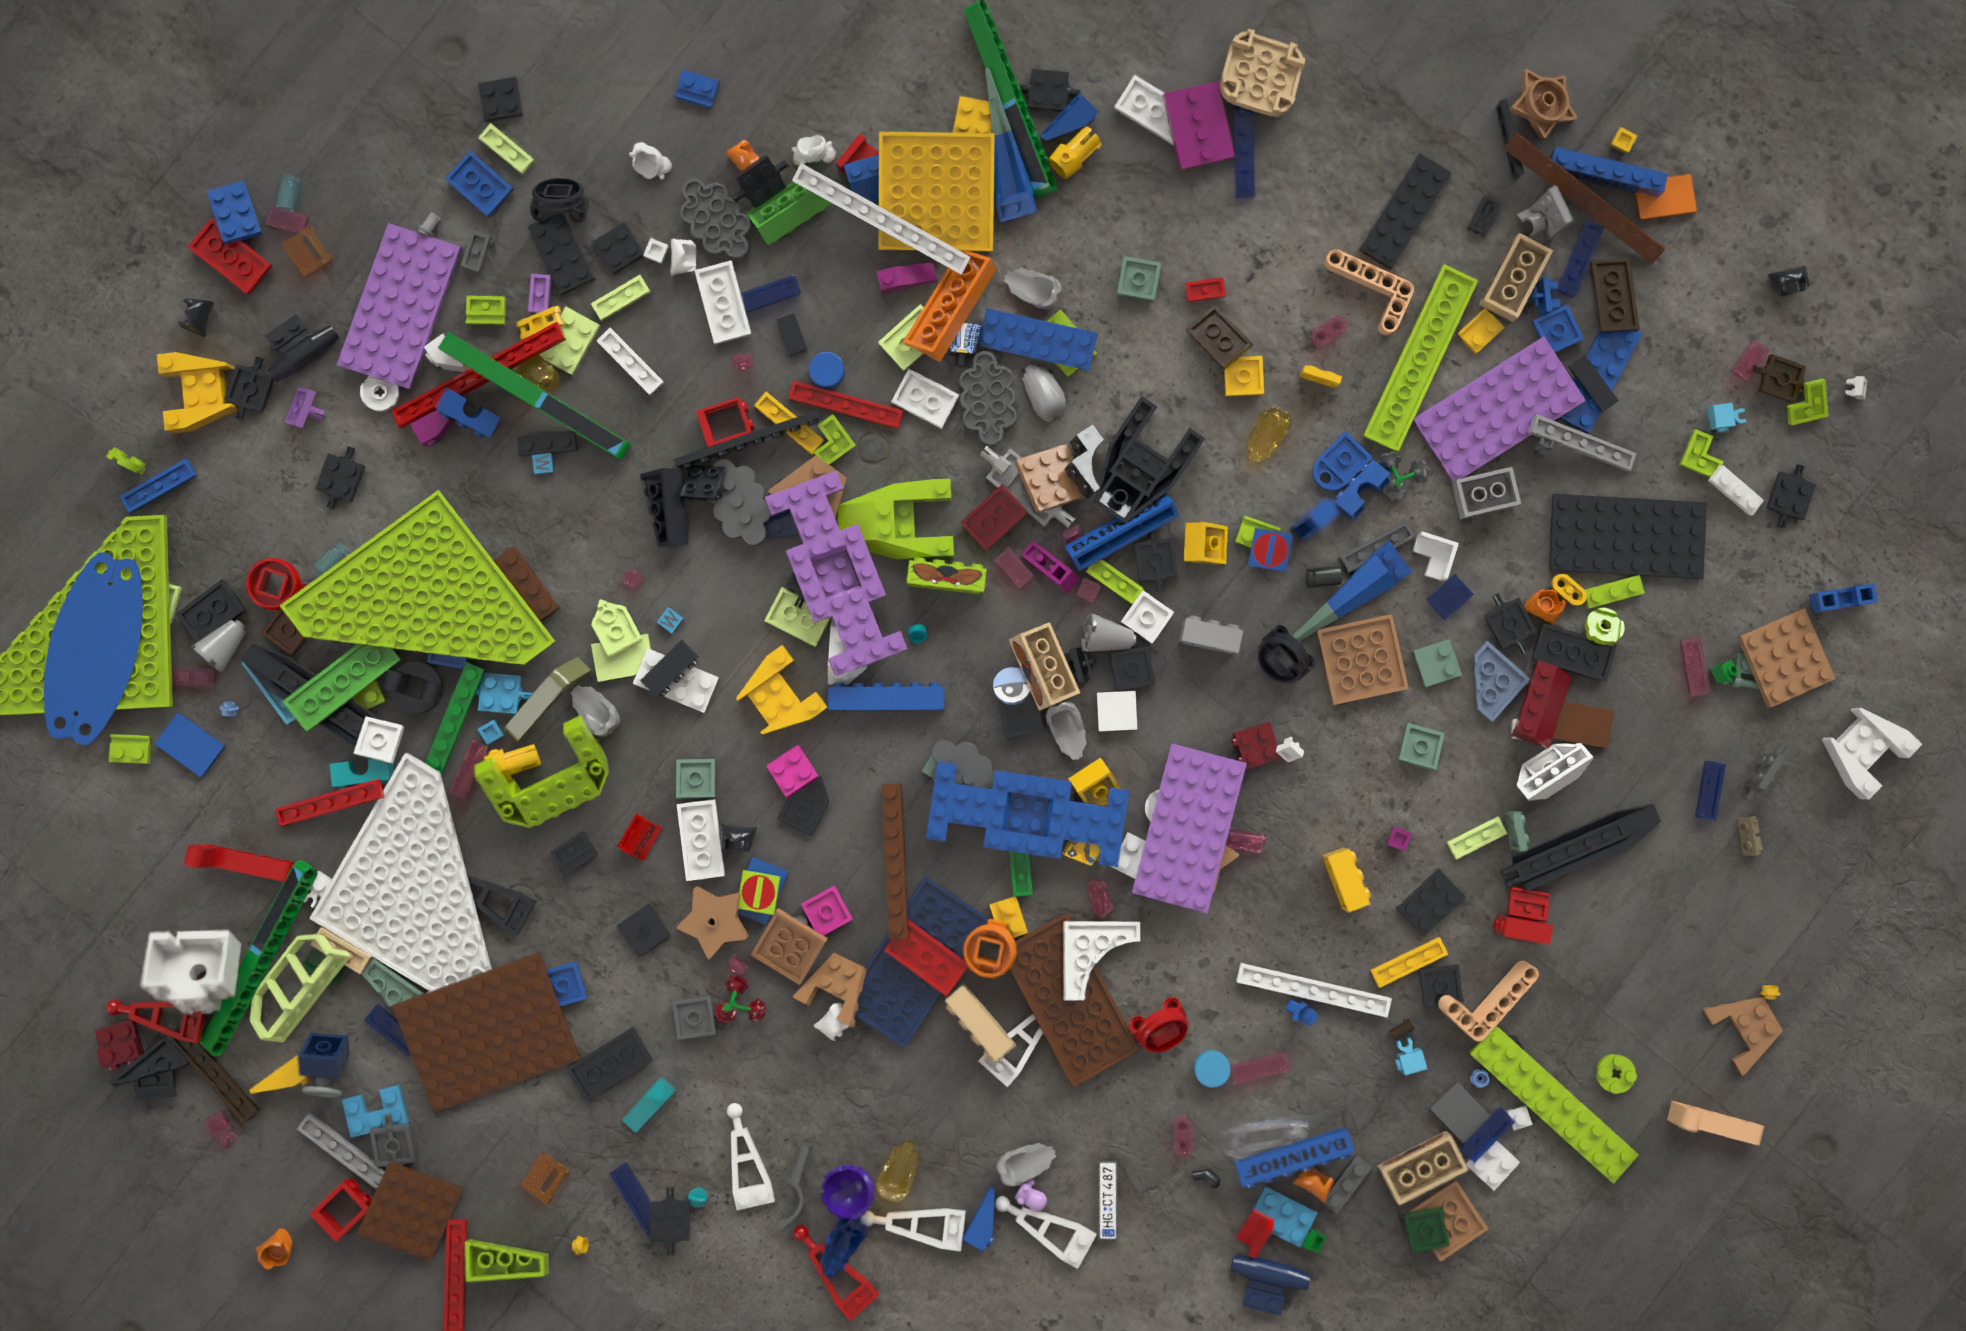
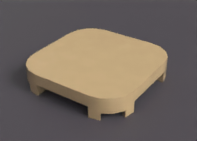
M1252 29L1239 33L1234 37L1227 53L1220 79L1222 96L1233 105L1273 117L1284 115L1289 111L1296 99L1295 95L1302 68L1305 65V57L1298 50L1297 44L1293 42L1289 45L1254 34L1255 30Z

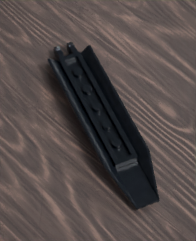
M255 644L250 646L241 659L260 683L283 701L316 676L290 657ZM351 699L319 725L355 749L365 717L381 719Z
M1654 804L1616 810L1534 845L1526 851L1511 855L1513 866H1509L1499 872L1501 875H1507L1510 872L1516 871L1518 877L1506 880L1504 882L1505 886L1521 882L1525 890L1529 891L1633 846L1657 826L1661 820Z

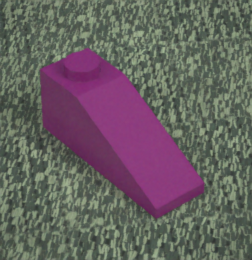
M933 262L898 266L876 271L882 295L937 281Z
M435 410L410 425L420 444L425 447H432L439 443L438 440L444 437L456 419L450 417L448 420L438 414L439 410Z
M1034 541L1021 554L1024 559L1067 594L1080 580L1071 569Z

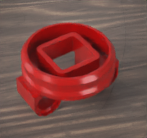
M278 558L260 560L252 566L246 578V590L250 599L257 606L268 610H282L281 604L307 586V584L301 583L300 575L291 563ZM272 573L285 577L279 596L263 592L267 589Z
M1169 997L1163 1002L1162 1010L1151 1014L1146 1019L1142 1016L1133 1017L1129 1021V1028L1138 1044L1141 1043L1146 1051L1159 1053L1172 1049L1186 1037L1189 1022L1179 1000L1175 997ZM1172 1025V1027H1170L1169 1029H1167V1030L1161 1032L1160 1034L1154 1036V1034H1156L1157 1032H1159V1031L1165 1029L1166 1027Z

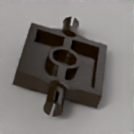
M1771 354L1768 356L1765 367L1756 364L1752 367L1754 368L1752 372L1761 375L1759 392L1789 403H1796L1798 393L1804 390V373L1806 370L1804 365Z

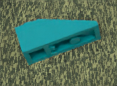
M661 1077L622 1121L637 1133L675 1092V1089Z

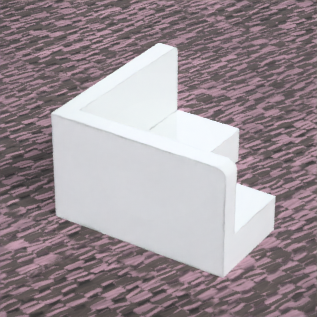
M1426 532L1418 533L1412 552L1430 558L1424 576L1442 582L1447 580L1459 543Z

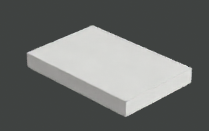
M908 369L891 403L942 429L959 398V394Z

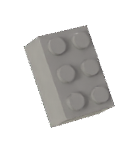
M1512 467L1458 479L1451 483L1460 520L1516 507L1521 504Z
M1190 615V617L1182 622L1178 643L1235 655L1239 653L1243 630H1240L1238 625L1228 624L1221 626L1219 621L1209 620L1203 622L1201 617Z

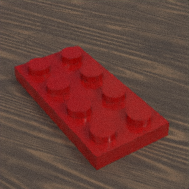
M212 217L188 246L189 249L247 295L251 294L273 267L242 241L224 245L217 222Z
M908 919L909 938L892 939L884 951L947 996L968 968L965 960Z

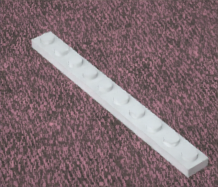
M802 163L792 180L960 274L963 273L971 258Z

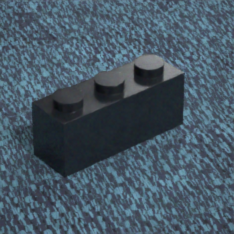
M681 640L640 681L656 697L660 695L664 697L671 690L669 686L673 682L677 684L685 676L683 672L687 668L691 670L698 664L697 659L699 656L684 640Z

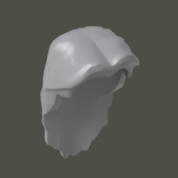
M1024 268L1016 269L1013 272L1008 271L1005 275L1004 282L1008 284L1010 292L1037 308L1051 309L1055 307L1062 294V285L1053 276Z
M1029 363L1025 367L1026 372L1022 379L1025 384V390L1038 416L1045 421H1053L1056 417H1061L1065 413L1066 399L1064 392L1047 368L1037 366L1036 363Z
M577 685L573 688V691L570 692L573 696L572 706L578 715L582 716L590 731L600 737L612 734L621 722L619 713L614 705L592 687Z
M1070 701L1051 705L1047 710L1046 719L1056 743L1059 745L1062 753L1069 755L1072 760H1079L1080 757H1083V750H1085L1087 745L1086 732L1079 710Z
M1036 1143L1006 1152L998 1159L996 1164L1002 1183L1007 1186H1020L1024 1182L1040 1175L1043 1171L1050 1168L1052 1160L1056 1157L1055 1150H1053L1052 1146L1046 1147L1044 1144Z

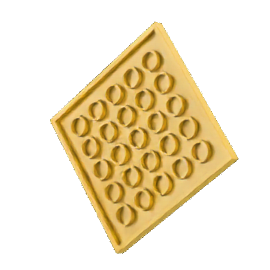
M879 132V206L959 251H993L995 133ZM879 229V250H916Z

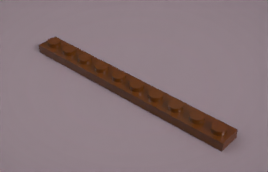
M1518 132L1504 146L1507 152L1552 187L1557 186L1562 195L1651 264L1665 251V247Z

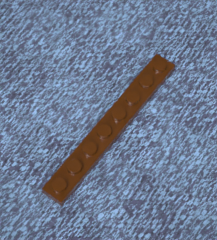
M884 784L881 786L888 938L905 939L909 938L902 784Z

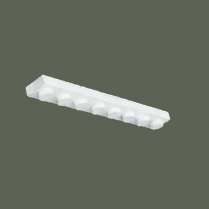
M1240 963L1236 979L1238 983L1383 1017H1388L1392 1000L1389 997Z

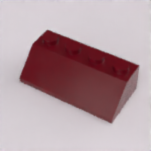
M1538 661L1533 667L1511 736L1549 749L1572 677L1557 666Z

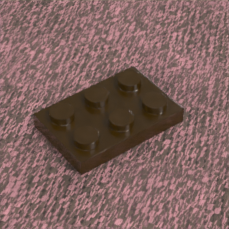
M1216 305L1212 306L1186 328V332L1223 370L1253 346V343Z

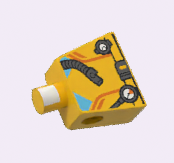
M1069 840L1062 854L1092 866L1095 859L1099 861L1101 845Z

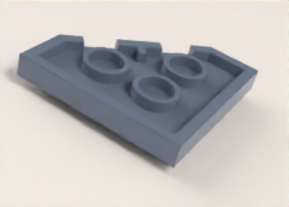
M1485 641L1473 655L1476 710L1490 722H1493L1529 682L1530 678L1492 644Z

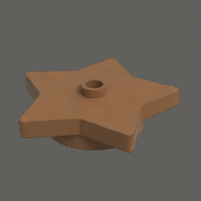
M1528 69L1522 72V95L1510 107L1509 111L1529 120L1540 140L1547 137L1555 124L1573 122L1577 119L1576 114L1569 105V96L1566 91V76L1542 78Z
M698 886L693 890L692 912L677 926V929L696 937L708 959H711L725 942L745 940L749 937L739 920L740 893L717 897Z

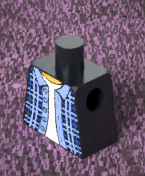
M964 323L948 348V355L956 356L955 366L966 367L967 357H975L982 324Z

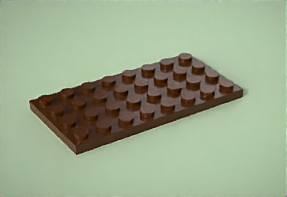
M1064 913L1015 940L1017 954L1009 970L1071 1087L1074 1088L1140 1049L1095 965L1089 973L1085 989V999L1064 1000L1063 922H1072L1068 914Z

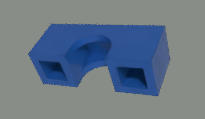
M445 388L435 407L440 411L438 414L448 420L450 417L456 419V424L465 429L467 426L473 428V433L482 438L484 435L490 437L501 417L482 406L479 407L474 415H465L463 406L467 399Z
M1374 460L1370 464H1365L1361 469L1360 475L1357 478H1352L1348 483V488L1336 496L1335 504L1338 510L1354 522L1366 509L1365 501L1359 497L1360 492L1369 488L1379 494L1392 480L1391 473Z
M1875 583L1809 594L1812 613L1878 602Z

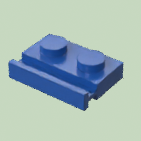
M682 70L674 96L677 99L712 109L719 80Z

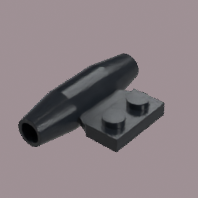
M297 314L293 315L265 335L274 349L282 354L267 371L276 382L299 372L323 355L339 338L338 334L328 325L309 335V329Z

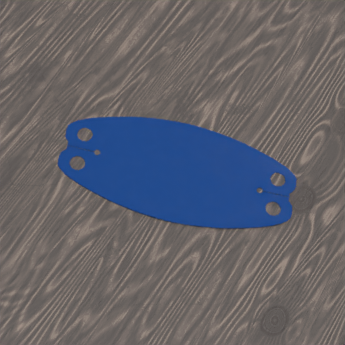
M103 552L96 554L83 568L62 605L51 635L44 676L45 720L47 729L54 738L63 739L67 736L73 738L78 744H90L109 721L126 689L137 657L143 613L141 575L139 567L134 560L124 558L116 561L110 554ZM98 562H104L107 565L105 573L99 574L96 572L95 566ZM124 568H129L132 571V577L129 580L121 578L120 573ZM109 581L113 582L112 586L108 585ZM75 711H78L77 716L74 715ZM63 717L66 720V725L63 729L55 727L54 721L56 718ZM84 723L91 726V732L86 736L82 735L79 731L80 726Z

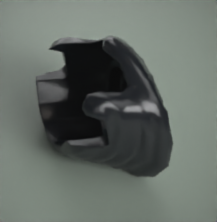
M1805 265L1768 274V278L1772 281L1781 297L1805 291L1806 285L1807 287L1810 286Z
M191 298L184 299L183 302H186L188 308L184 311L186 320L184 322L179 321V326L202 337H206V325L214 302Z
M721 823V848L723 850L734 849L750 852L757 827H732Z

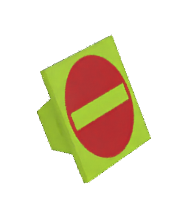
M743 870L738 909L774 915L781 876Z

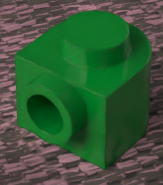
M1732 659L1710 669L1716 682L1722 683V685L1733 681L1732 677L1738 674V669Z

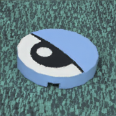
M1005 668L994 679L993 689L995 696L1005 704L1016 705L1022 703L1031 693L1020 668Z

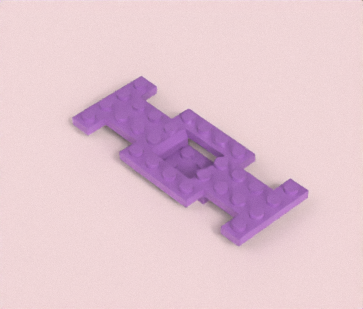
M837 471L764 498L771 516L790 510L802 540V545L786 550V555L813 623L829 617L834 621L846 651L828 658L835 677L907 650L901 631L882 638L869 602L886 596L858 524L839 530L826 497L844 489Z

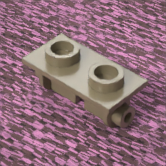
M1756 816L1738 817L1743 856H1757L1761 854V850H1763L1760 836H1755V833H1760L1758 819H1756Z

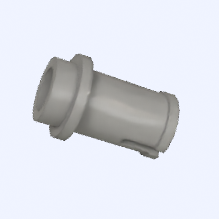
M430 212L423 225H419L420 229L418 232L426 237L432 236L431 232L441 219Z

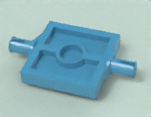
M484 673L481 685L476 693L479 697L478 711L516 714L521 700H528L533 692H522V676Z

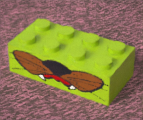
M914 557V561L909 560L907 585L984 595L987 569L983 568V565L972 564L971 567H967L962 562H952V565L945 564L943 560H933V563L926 562L925 558Z

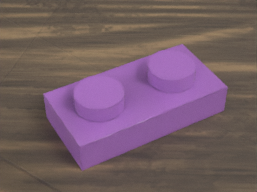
M531 274L529 313H539L549 309L551 275Z

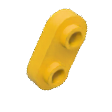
M1559 574L1552 578V589L1572 606H1578L1585 602L1587 598L1586 591L1568 575ZM1559 580L1563 582L1562 587L1558 586ZM1573 593L1578 595L1577 600L1572 598Z

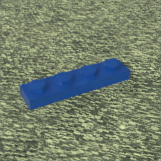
M184 459L119 497L128 513L132 514L198 475L189 459Z

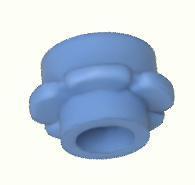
M224 702L219 709L223 716H236L239 707L235 705V702Z
M1476 1069L1472 1072L1473 1075L1470 1077L1472 1084H1475L1477 1088H1483L1488 1085L1490 1078L1486 1070Z

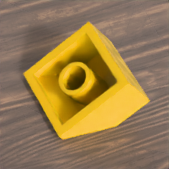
M1206 522L1186 523L1184 561L1226 564L1228 526Z
M1101 758L1069 778L1079 797L1086 804L1106 806L1109 788L1120 789L1112 773Z

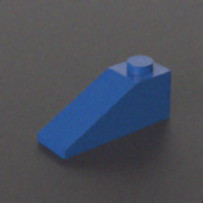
M1079 93L1040 136L1046 141L1084 127L1087 124H1091L1097 118L1096 114L1099 111Z
M990 1185L963 1234L964 1241L984 1251L985 1247L989 1248L994 1239L992 1236L995 1191L993 1185Z

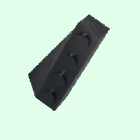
M661 468L640 474L641 481H644L646 488L643 489L645 497H649L651 505L648 507L649 513L655 520L652 525L658 547L688 545L685 498L680 497L683 489L681 469Z

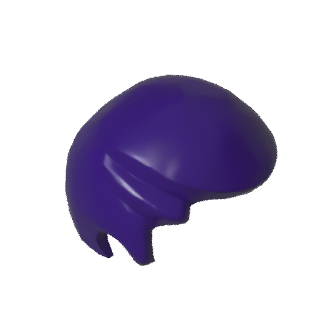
M839 1165L825 1175V1181L821 1186L823 1189L821 1196L823 1204L830 1213L836 1215L839 1219L854 1220L863 1216L872 1206L875 1197V1185L872 1177L867 1171L855 1165Z

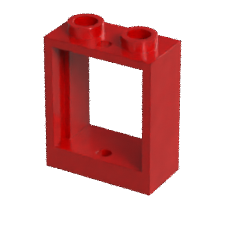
M737 397L696 411L708 447L749 434L752 430H755L752 419L748 420L746 412H749L746 401L742 402V399ZM738 406L746 431L715 441L707 416Z
M1498 914L1497 918L1494 919L1493 929L1496 934L1550 945L1553 925Z
M350 1178L344 1180L310 1213L314 1220L335 1242L341 1239L364 1217L372 1200L371 1196L367 1193L364 1194L359 1189V1184ZM343 1189L363 1209L344 1228L324 1208Z

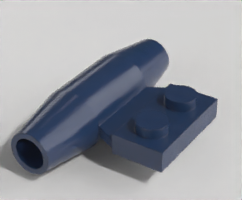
M1234 1255L1232 1259L1231 1271L1251 1280L1246 1286L1242 1304L1245 1307L1281 1315L1285 1300L1283 1288L1307 1290L1309 1287L1310 1274L1290 1265L1250 1256Z

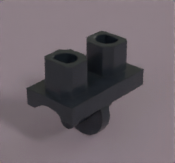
M1081 647L1070 649V652L1064 654L1068 664L1074 663L1075 670L1071 672L1075 682L1089 681L1088 672L1093 671L1091 664L1096 663V659L1090 660L1088 653L1082 654Z

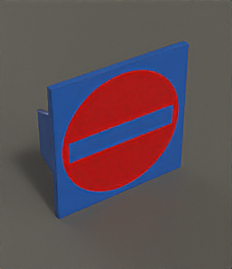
M1255 528L1248 566L1286 572L1293 534Z

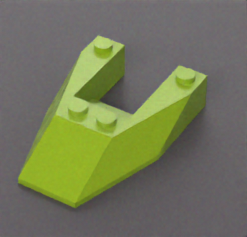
M931 479L895 483L839 504L837 510L839 530L858 524L869 552L896 560L914 559V557L925 559L954 557L953 536L915 538L914 502L951 501V480Z

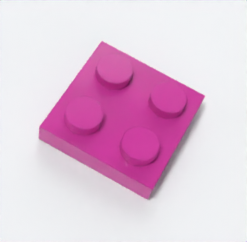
M799 745L767 765L768 770L786 798L791 797L819 778V775Z
M835 885L801 903L814 930L821 935H825L853 920Z

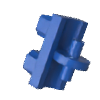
M1543 277L1542 280L1537 281L1536 287L1532 290L1533 294L1528 298V301L1534 302V307H1538L1539 316L1546 315L1560 308V300L1551 299V293L1558 291V282L1549 280V277Z
M1290 1000L1285 1008L1286 1011L1293 1014V1020L1300 1023L1303 1022L1305 1025L1315 1024L1318 1018L1316 1011L1310 1009L1311 1006L1304 1002L1299 1004Z

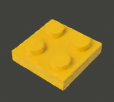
M960 96L953 133H992L989 101Z
M1262 356L1239 357L1224 370L1225 397L1264 395Z

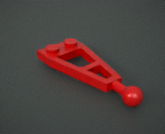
M111 1000L106 1005V1011L110 1015H117L119 1013L129 1014L128 1019L175 1039L193 1043H200L206 1013L200 1011H193L192 1014H183L181 1029L178 1032L160 1024L163 1007H175L171 1002L131 1003V1006L122 1005L118 1000ZM154 1008L152 1019L149 1020L139 1016V1009Z
M799 1225L794 1229V1238L798 1241H803L810 1249L808 1256L838 1308L851 1321L880 1293L865 1276L821 1242L816 1245L808 1236L809 1231L807 1227ZM819 1251L835 1262L826 1271L816 1256ZM839 1267L861 1283L843 1300L829 1278Z

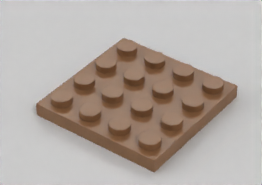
M1805 608L1737 637L1767 708L1776 706L1836 679Z
M1392 614L1316 631L1332 705L1409 689Z

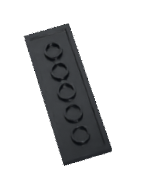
M1419 153L1359 251L1391 270L1452 172Z

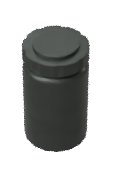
M1340 566L1313 568L1312 570L1311 568L1306 569L1305 577L1308 588L1313 586L1341 585L1342 583Z

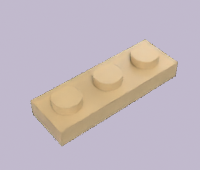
M320 928L317 935L325 936L332 949L343 950L349 953L350 958L344 965L362 974L372 956L326 929ZM316 940L312 941L310 945L324 953Z

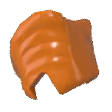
M742 140L726 152V156L737 165L740 171L760 159L747 140Z
M1541 589L1528 598L1524 608L1528 613L1538 616L1553 626L1563 612L1566 603L1564 600H1559L1555 590Z
M1313 1167L1310 1170L1302 1171L1293 1184L1308 1190L1309 1193L1318 1197L1325 1204L1329 1190L1333 1185V1178L1324 1175Z
M283 1228L278 1229L269 1239L256 1247L258 1261L266 1270H270L273 1266L287 1264L293 1244L287 1230Z

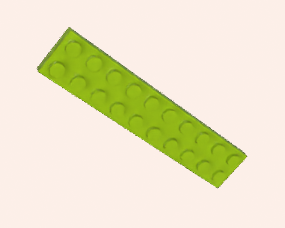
M1445 264L1442 266L1362 437L1392 451H1399L1477 285V279Z
M1497 1026L1469 1052L1473 1058L1613 1184L1639 1156L1637 1152Z

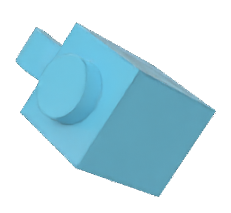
M1733 403L1713 405L1707 408L1710 431L1717 430V433L1728 432L1729 428L1736 426V424L1746 422V419L1741 420L1738 418V414L1745 412V409L1734 411Z
M1409 1037L1406 1038L1407 1045L1405 1047L1401 1045V1041L1397 1040V1047L1404 1051L1396 1054L1397 1060H1395L1397 1070L1401 1071L1404 1075L1426 1070L1427 1065L1422 1050L1419 1048L1413 1049V1043Z

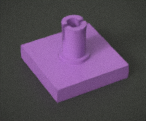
M298 387L284 423L303 428L306 417L320 422L323 417L314 413L324 415V410L311 406L316 392Z

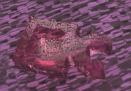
M222 1110L203 1121L213 1138L219 1136V1143L223 1148L228 1144L225 1138H229L232 1143L236 1140V1135L229 1131L232 1125Z

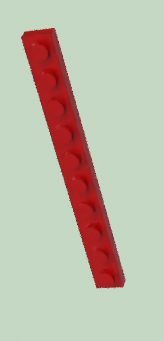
M555 322L490 358L512 370L566 340L561 325ZM468 369L392 410L397 426L403 429L437 410L435 407L445 388L464 396L490 382V380L472 369Z

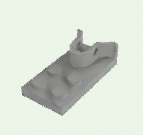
M1557 186L1550 188L1531 208L1517 214L1522 223L1527 221L1532 223L1533 232L1529 237L1540 244L1553 240L1573 221Z

